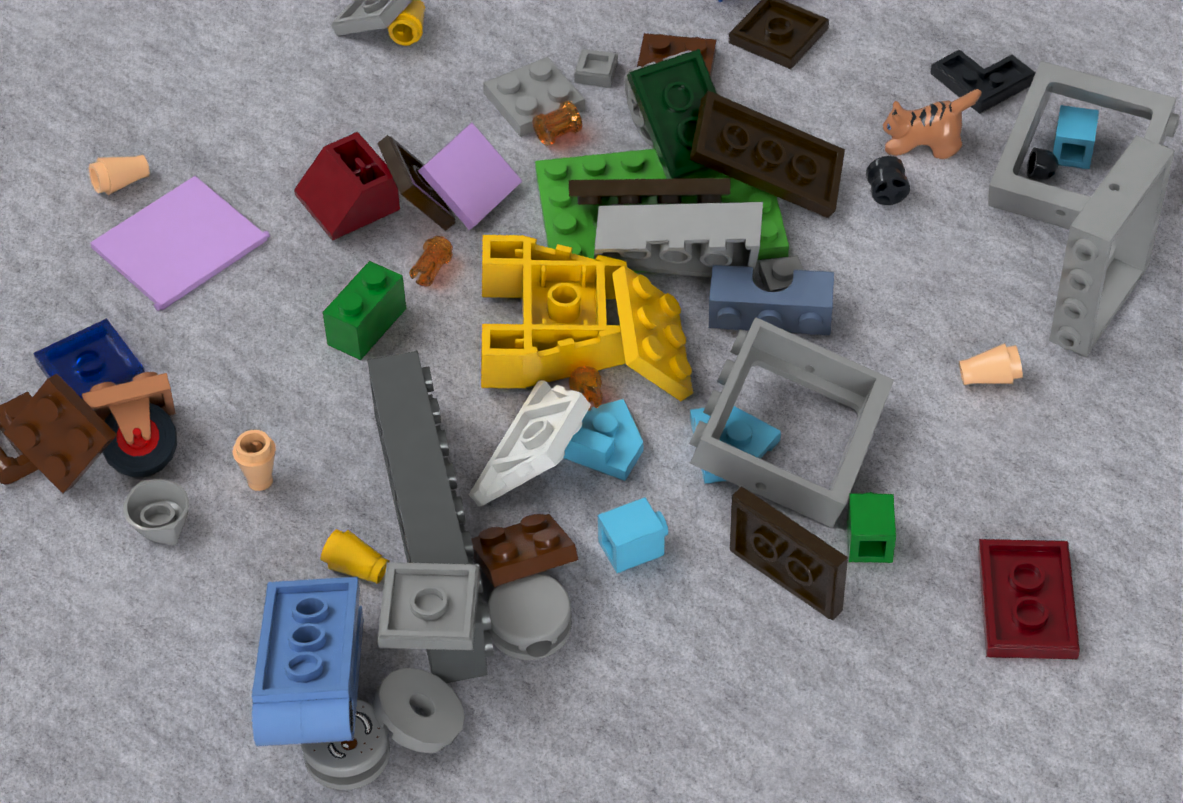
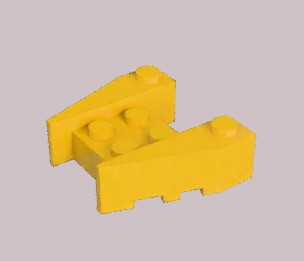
M482 235V297L522 298L523 324H482L481 388H527L535 386L540 380L552 382L626 364L620 325H607L606 299H616L612 273L623 265L627 266V261L599 254L596 259L572 254L571 247L557 244L556 249L536 245L537 239L523 235Z

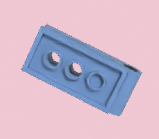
M358 577L268 582L252 689V727L254 742L257 747L354 740L364 624L362 606H359L360 587Z

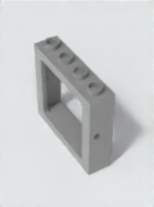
M1041 61L989 184L988 206L1070 229V225L1091 197L1018 176L1051 93L1149 119L1151 121L1144 138L1160 145L1164 144L1166 136L1174 137L1180 115L1174 114L1175 97Z
M1136 135L1070 225L1049 338L1050 342L1087 357L1149 267L1175 150Z
M755 317L748 332L740 329L730 352L737 355L735 362L727 359L719 375L717 383L724 385L722 392L713 389L703 413L710 416L708 423L699 420L689 442L690 445L697 447L690 464L833 528L847 503L849 493L854 485L894 379ZM752 366H760L851 407L857 412L856 422L829 490L719 440Z

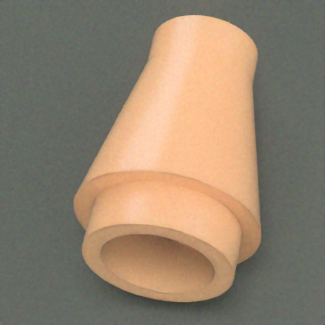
M144 155L99 157L95 163L89 164L90 180L98 194L105 192L107 195H110L139 179L149 177L150 174L149 165Z
M1004 343L969 359L959 361L963 385L1013 384L1014 379L1023 378L1021 360L1016 345L1006 347Z
M249 430L242 433L237 438L232 451L234 459L247 479L248 486L255 491L266 490L272 485V472L276 451L274 441L265 432L260 430Z

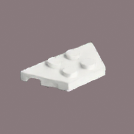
M544 380L536 383L468 494L478 507L491 502L556 466L565 455L564 450L573 435L582 427V420L591 406L582 393L574 390L567 391L565 387L559 385L552 389Z

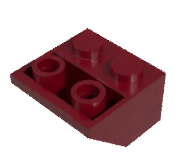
M358 131L324 146L294 189L295 196L332 241L400 210L398 187L387 164Z

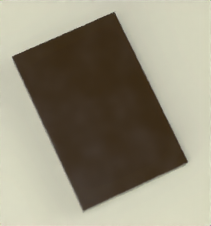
M741 486L732 495L730 551L828 619L834 620L843 611L848 557Z

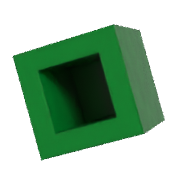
M873 492L863 494L849 493L846 520L848 561L893 563L896 542L894 495Z

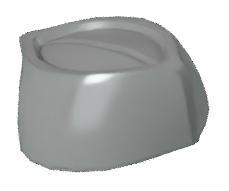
M154 479L140 481L129 493L123 504L126 520L137 532L153 542L169 545L178 544V539L188 516L189 499L186 491L179 484L169 480Z

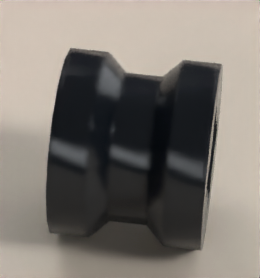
M882 156L872 161L867 167L866 177L871 185V194L875 202L881 205H894L908 196L910 184L905 176L904 165L899 158Z

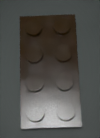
M708 90L701 99L690 160L829 218L836 211L845 149Z
M730 178L569 180V197H577L578 205H602V197H617V204L622 205L642 204L641 197H657V204H681L682 196H697V204L722 203V196L730 195Z

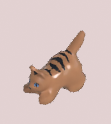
M975 89L952 102L939 101L916 110H906L901 107L898 101H894L892 111L883 123V130L892 136V139L885 144V152L897 156L906 154L917 146L927 145L931 148L935 158L947 159L955 155L963 145L960 137L962 111L977 102L981 96V91Z

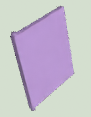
M194 176L96 238L90 244L95 252L154 302L155 309L159 311L164 310L266 242L270 234L266 230L262 232Z

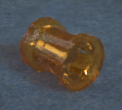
M569 100L561 102L558 109L545 115L540 113L532 119L537 137L545 146L554 144L557 138L569 132L574 134L580 132L583 126L577 108Z

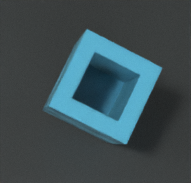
M1060 105L1053 153L1059 162L1058 165L1090 169L1099 110Z
M646 497L598 515V542L616 573L664 556V538L669 534L668 526L660 511L654 512Z

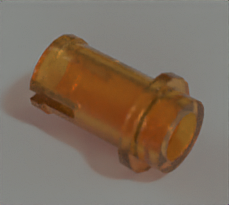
M434 236L425 241L423 253L416 264L410 269L409 274L412 279L421 272L415 281L421 286L427 287L432 285L443 264L449 263L453 257L452 244L442 236Z
M590 366L578 367L570 374V389L582 393L589 403L593 401L595 408L601 405L603 395L600 390L602 384L600 373Z

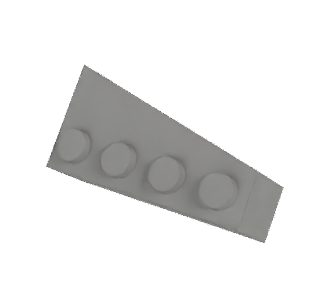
M763 202L656 205L612 204L609 206H599L594 259L599 254L627 261V267L635 271L702 277L712 276V265L753 267L754 279L760 249Z

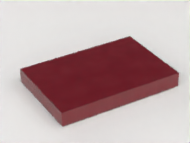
M979 539L978 557L986 657L1078 659L1080 647L1068 541Z

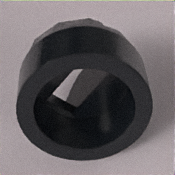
M1034 147L1030 152L1027 163L1028 178L1038 180L1051 178L1055 174L1059 163L1054 153L1046 149Z

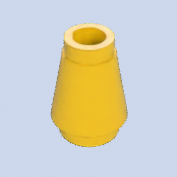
M412 0L388 26L389 35L395 43L408 46L417 42L422 37L425 5L421 0Z
M335 529L327 539L320 557L321 561L328 564L329 570L372 581L376 584L380 583L385 576L387 562H390L350 530L342 532L338 529Z

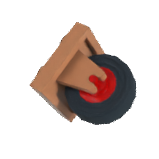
M145 372L133 377L131 382L116 385L114 382L100 383L93 386L90 392L82 393L83 400L117 434L102 452L107 463L117 472L133 478L149 477L162 471L172 460L177 447V431L170 415L176 413L167 373L158 375L157 372Z

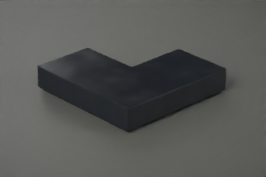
M959 49L931 64L930 74L959 98L975 89H979L981 96L971 107L981 114L1029 88L1036 73L1013 54L984 69Z

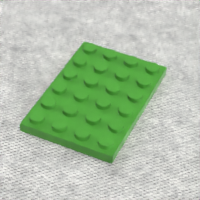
M645 149L535 161V172L547 247L556 249L557 244L571 247L572 254L594 259L599 206L617 204V197H602V205H578L577 197H569V180L667 179L656 150ZM712 169L683 178H730V195L722 196V203L763 202L761 240L757 260L788 257L789 244L776 196ZM682 196L681 204H697V196ZM641 197L642 204L634 205H656L657 197ZM632 270V271H634L635 273L646 272V271H635V270Z

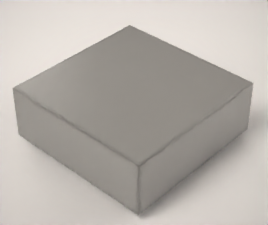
M582 49L574 72V82L611 88L618 65V54Z

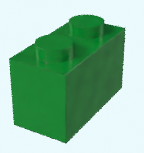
M369 261L322 312L327 345L362 360L407 309L403 275Z

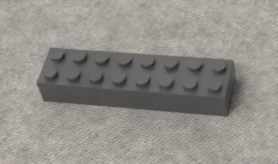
M418 351L368 359L374 414L407 563L473 564L472 557H474L470 532L465 531L464 524H460L466 522L461 496L457 497L455 490H452L457 489L453 463H449L447 457L443 458V456H449L445 430H441L440 425H435L441 423L438 400L433 398L432 394L428 395V392L434 391L430 367H421ZM481 577L479 579L473 650L426 649L431 674L438 676L445 683L488 675L486 657L494 656L489 631L491 629L487 603L482 602L480 594L483 593Z

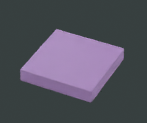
M473 123L464 128L418 170L469 230L476 226L522 182L520 177Z

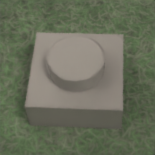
M798 255L759 262V275L765 291L768 292L785 290L793 281L794 270H804Z

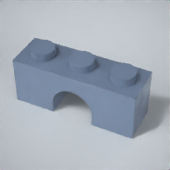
M712 265L708 328L749 330L756 317L789 333L830 335L834 272L794 270L793 281L788 288L779 292H768L754 284L753 267Z

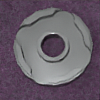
M402 668L393 671L381 682L375 692L373 708L376 720L382 728L386 725L393 732L391 738L394 741L415 752L435 753L441 751L456 739L463 728L465 715L460 699L452 687L438 676L427 671L414 668ZM410 705L421 708L427 717L418 715Z

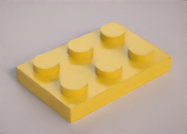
M623 265L613 272L612 276L626 365L679 401H683L693 394L690 376L692 369L688 362L685 348L686 337L682 331L680 320V305L674 296L669 293H663L652 285L646 276L638 275Z

